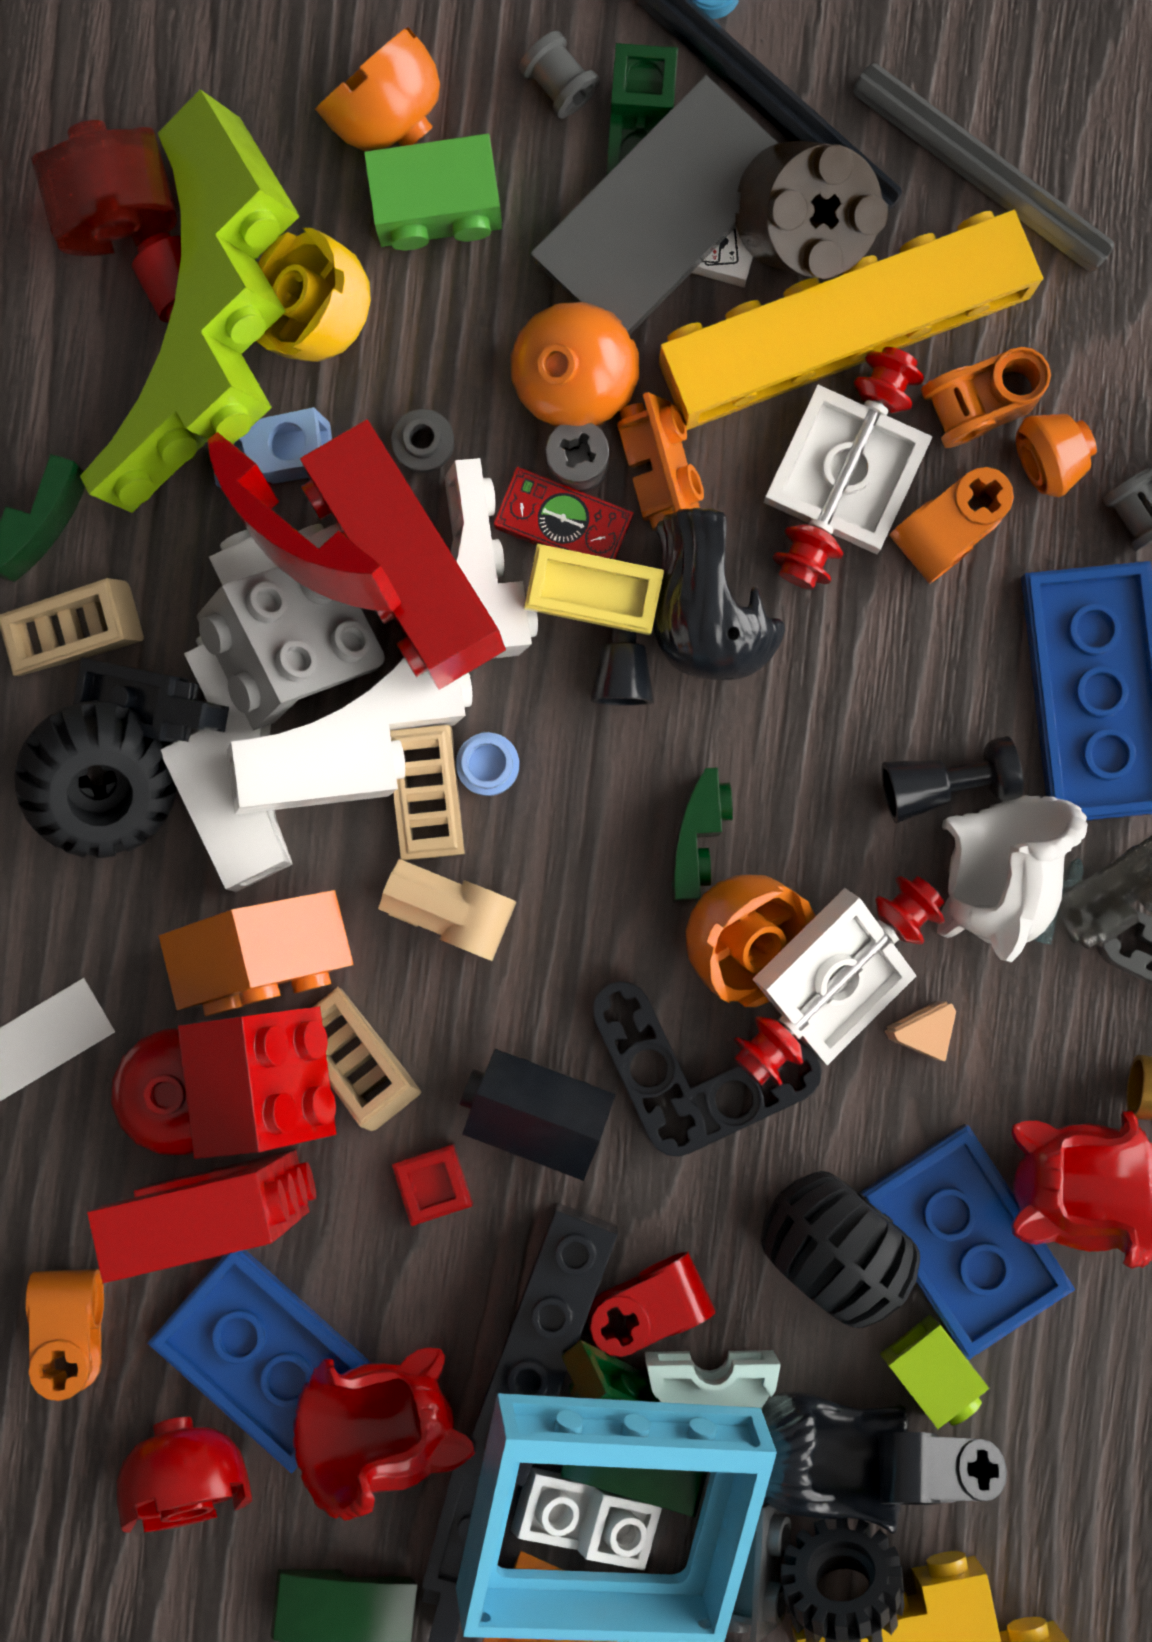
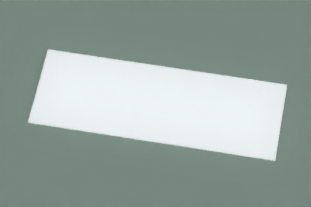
M84 978L0 1028V1101L115 1033Z

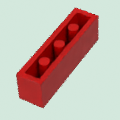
M368 419L300 458L310 478L309 482L300 487L319 519L322 520L332 515L342 531L341 533L382 566L402 603L394 611H375L383 624L394 618L399 624L406 638L396 644L416 678L428 672L436 687L440 690L506 651L497 625Z

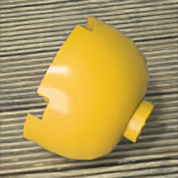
M303 228L305 232L298 236L289 232L279 236L262 254L258 262L286 312L256 341L267 350L283 357L299 361L318 362L343 353L357 339L368 315L371 301L370 281L354 253L332 237L314 228Z

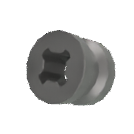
M588 423L582 426L559 425L552 432L546 446L548 473L552 480L583 493L599 486L606 477L609 466L608 440L602 430L593 423ZM580 445L579 449H573L571 451L564 449L565 447L571 449L572 447Z

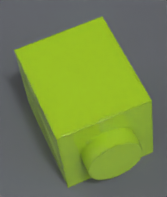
M930 1314L880 1353L881 1357L937 1429L947 1422L951 1426L958 1425L972 1416L982 1404L979 1397L990 1389L943 1327Z

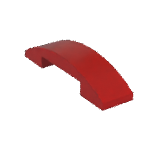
M218 432L208 439L211 463L221 489L256 544L283 572L310 590L350 606L392 612L402 603L384 569L377 561L339 530L320 548H317L271 510L279 501L257 464Z

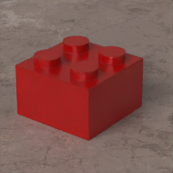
M320 1006L178 1026L194 1159L263 1152L337 1135L334 1118L336 1101L330 1087L326 1056L328 1039L322 1024Z

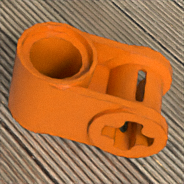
M1018 347L972 366L951 370L929 381L920 390L924 400H932L945 431V434L941 437L944 447L952 448L974 440L993 428L1030 413L1048 388L1051 372L1049 364L1042 354L1032 348ZM1009 372L1023 374L1031 383L1032 392L1026 395L1011 393L1004 386L1002 375Z
M989 467L976 468L966 473V475L935 500L931 499L913 512L889 536L927 582L931 584L965 557L975 544L997 527L1011 509L1014 500L1013 487L1008 477L999 470ZM987 493L993 501L988 509L981 507L974 511L968 505L973 495L980 497Z
M100 1270L38 1271L32 1272L29 1277L26 1291V1317L29 1326V1377L36 1392L48 1400L61 1401L73 1397L94 1383L101 1372V1322L104 1311V1284H102ZM65 1355L66 1362L77 1363L78 1372L67 1378L65 1370L55 1368V1360Z

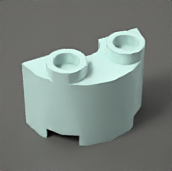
M773 1350L728 1351L724 1364L710 1371L696 1366L691 1359L690 1351L645 1352L652 1392L660 1402L757 1407L762 1409L769 1396L772 1397L776 1391L780 1362Z

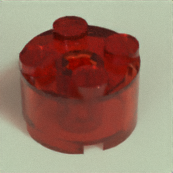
M83 121L74 124L68 129V140L50 149L40 151L31 158L51 234L57 242L58 249L63 253L76 256L113 254L115 252L112 241L132 236L135 246L139 247L144 240L155 234L170 232L177 223L175 201L156 133L152 128L138 127L130 130H107L106 124L103 121Z

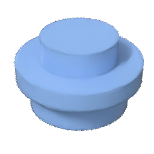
M490 732L476 734L464 742L457 754V774L463 785L475 794L482 796L501 794L512 786L518 776L520 765L517 751L508 739L499 734Z

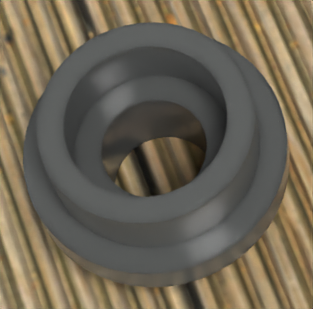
M417 409L403 415L397 421L391 437L392 448L398 461L407 469L419 473L432 472L441 468L450 459L454 450L455 440L451 425L441 414L429 409ZM419 430H428L434 435V441L427 448H416L411 444V438L414 433Z

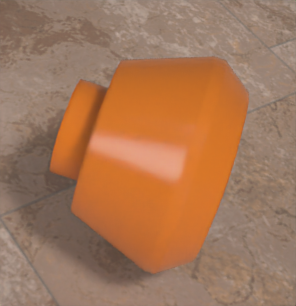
M1068 414L1026 417L1015 436L1018 455L1029 480L1041 494L1053 497L1065 495L1090 470L1091 456L1097 453L1096 442L1089 426L1083 420L1075 422Z

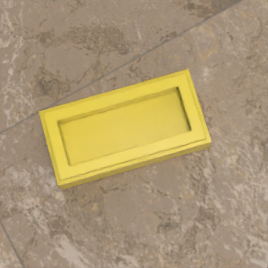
M537 544L524 610L651 635L664 570Z

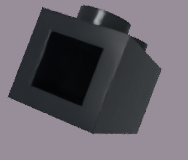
M495 1048L485 1073L473 1068L459 1105L471 1110L462 1135L584 1181L601 1140L616 1094Z

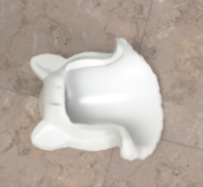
M1023 795L1020 798L1004 800L1002 803L990 805L989 809H982L978 813H966L963 816L956 815L943 820L942 828L943 830H948L955 838V848L949 866V898L941 910L945 922L942 925L938 924L937 934L949 938L966 929L983 941L992 944L1000 960L1013 962L1022 952L1025 944L1042 934L1056 915L1062 898L1065 854L1071 851L1072 847L1081 843V839L1085 838L1087 832V817L1081 811V808L1070 801L1055 797L1044 796L1041 798L1040 796Z

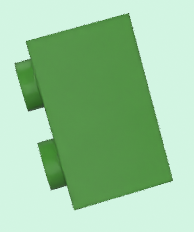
M489 133L364 152L374 222L381 247L392 246L396 250L403 251L415 250L426 246L429 240L454 237L458 241L469 242L486 238L491 234V231L503 229Z

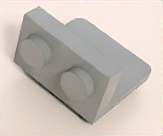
M279 567L222 585L196 615L199 621V632L202 642L211 654L216 655L228 679L230 698L235 707L240 712L245 713L253 731L275 723L301 698L376 671L383 664L385 658L361 608L350 606L318 594L295 581Z

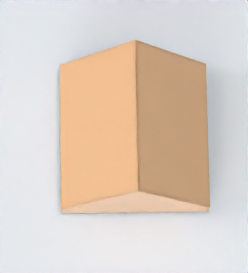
M936 1001L887 1026L885 1033L891 1041L935 1060L945 1062L956 1010L952 1003Z

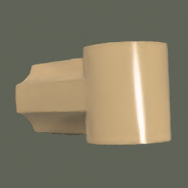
M399 859L386 883L378 909L411 925L420 926L440 934L439 940L492 961L516 901L463 880L462 884Z

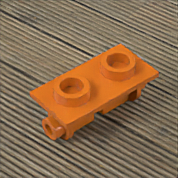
M647 392L643 394L647 410H645L643 403H635L623 407L620 411L622 420L617 423L628 466L636 467L651 461L653 470L633 477L632 480L642 518L644 521H650L652 530L657 531V524L663 520L665 515L673 514L679 509L700 508L699 501L704 498V490L698 472L693 465H688L682 445V441L687 439V429L680 410L676 405H671L670 401Z

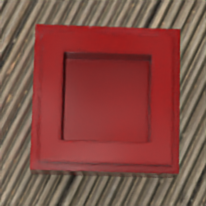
M454 1143L392 1164L411 1226L473 1206Z

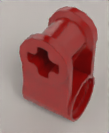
M684 1251L660 1260L642 1270L637 1276L600 1293L593 1300L587 1316V1322L592 1338L600 1350L612 1356L623 1357L631 1355L665 1337L674 1336L703 1323L716 1313V1309L689 1251ZM615 1307H618L623 1315L634 1313V1316L626 1321L629 1332L617 1337L612 1329L601 1331V1328L609 1323L606 1312Z

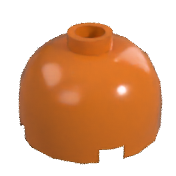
M408 26L359 67V70L346 82L343 81L315 108L327 125L342 140L362 151L386 149L393 146L396 142L400 146L413 145L433 128L426 116L437 103L440 81L436 64L426 47Z
M586 302L558 303L535 314L519 331L510 355L511 380L520 401L536 418L556 427L559 425L582 426L588 423L600 426L604 424L603 422L611 419L618 411H621L631 401L639 380V352L634 339H630L627 329L620 323L621 321L613 312Z
M735 875L715 884L702 895L692 910L685 931L688 959L706 987L722 1000L730 1003L729 1001H738L744 1007L761 1006L770 1001L752 979L816 915L806 899L777 880L766 875Z

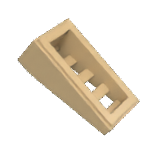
M106 578L0 614V629L13 676L26 675L80 660L81 657L87 658L116 650L144 639L131 588L123 580ZM83 608L90 637L87 638L83 636L76 609ZM58 615L66 645L59 646L51 616ZM32 621L35 622L43 651L36 655L34 654L26 623Z
M438 725L390 730L391 741H401L404 759L405 751L436 747H439L440 759L405 761L404 779H396L398 789L393 792L401 860L408 861L465 855L454 739L451 726ZM442 773L443 785L408 788L407 777ZM445 799V811L410 813V802ZM448 824L449 836L413 840L412 828Z
M337 987L313 1006H320L324 1028L341 1015L348 1022L328 1038L326 1056L330 1086L358 1125L374 1131L417 1098L422 1091L345 992ZM358 1036L362 1043L336 1063L331 1056ZM373 1057L378 1065L352 1084L347 1077ZM389 1079L392 1084L367 1103L364 1097Z

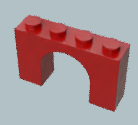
M295 1149L147 1184L134 1190V1198L104 1204L87 1212L102 1284L272 1244L310 1212L308 1201L316 1199L315 1183L309 1163H299Z

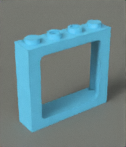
M497 1393L456 1584L463 1637L617 1642H725L777 1454L761 1408ZM520 1463L711 1472L685 1569L677 1574H644L501 1568L497 1564Z

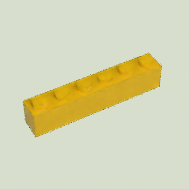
M1015 209L994 217L992 211L978 213L960 223L957 227L958 231L938 239H936L934 233L918 236L902 245L899 249L900 253L880 261L877 260L875 255L863 257L856 265L843 272L839 277L820 283L818 278H809L786 289L783 293L784 298L763 306L759 300L748 301L728 311L725 315L726 320L705 328L699 322L691 323L670 333L667 336L668 342L660 346L659 366L673 401L683 416L686 429L690 430L866 362L865 357L869 352H882L884 347L901 349L1029 300L1043 280V276Z

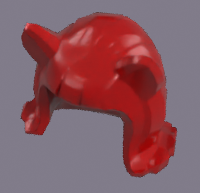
M1122 1111V1126L1119 1129L1092 1123L1072 1124L1055 1129L1051 1125L1037 1120L1024 1121L1012 1125V1137L1025 1154L1024 1158L1018 1163L1014 1176V1198L1020 1209V1212L1011 1224L1014 1236L1025 1243L1034 1245L1054 1242L1071 1249L1087 1252L1119 1249L1125 1253L1122 1264L1131 1269L1136 1267L1143 1268L1152 1261V1143L1149 1142L1145 1131L1139 1127L1138 1119L1133 1111Z
M430 1347L419 1349L407 1356L400 1364H364L343 1374L336 1372L333 1359H322L319 1366L313 1369L309 1382L303 1385L302 1392L298 1396L295 1409L297 1415L293 1420V1432L295 1434L293 1447L296 1452L297 1467L302 1471L301 1479L305 1488L313 1498L314 1504L319 1509H323L328 1516L335 1519L341 1517L344 1521L367 1515L374 1508L375 1497L372 1493L407 1489L418 1484L431 1473H443L458 1468L475 1454L472 1441L466 1435L454 1430V1416L448 1400H446L445 1395L441 1392L437 1382L445 1363V1355L441 1349Z

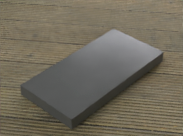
M705 75L530 253L531 259L575 302L590 303L613 312L621 321L620 323L627 329L630 336L736 228L735 213L739 214L742 193L737 191L741 177L750 162L759 153L778 142L716 83Z

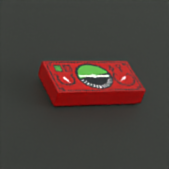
M517 467L494 521V529L534 545L541 544L616 560L633 519L634 512Z

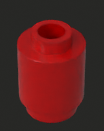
M165 232L155 234L139 245L137 248L138 255L134 258L131 267L159 319L162 322L169 323L175 302L181 261V236L171 237L169 233Z

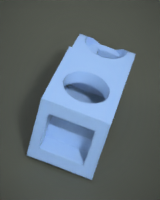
M313 407L261 418L245 436L238 439L233 445L257 464L267 482L274 484L309 478L300 458L332 440L330 422ZM214 473V476H215V484H216V486H218V487L221 488V486H220V484H219V482H218V480H217V477H216V475H215V473Z

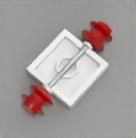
M884 347L882 352L873 351L867 353L865 361L873 369L870 377H857L853 383L861 399L865 402L864 405L817 385L763 503L809 523L808 525L801 524L786 527L784 533L793 544L789 552H776L772 557L781 566L779 575L798 587L813 590L816 583L829 584L831 582L830 575L823 567L827 559H840L843 556V551L832 534L872 553H879L933 436L887 416L888 413L910 410L912 401L904 392L907 386H919L924 381L923 374L916 368L917 360L903 350L894 347Z
M898 876L895 881L900 893L893 900L881 896L875 898L877 915L880 919L878 921L875 920L858 896L844 888L752 979L782 1015L779 1021L785 1025L783 1027L773 1018L756 1016L754 1020L759 1033L751 1041L739 1037L734 1038L735 1043L741 1049L734 1059L754 1081L762 1086L770 1078L774 1083L781 1086L782 1080L778 1069L786 1061L798 1065L803 1064L801 1046L796 1039H801L819 1060L828 1065L916 977V974L894 944L900 939L906 943L922 945L924 938L920 927L927 920L940 925L945 922L944 916L939 910L944 904V900L928 882L918 876L911 882L902 876Z

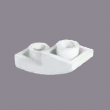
M531 1467L525 1486L522 1487L510 1529L518 1539L578 1550L586 1560L645 1571L662 1508L560 1477V1473Z

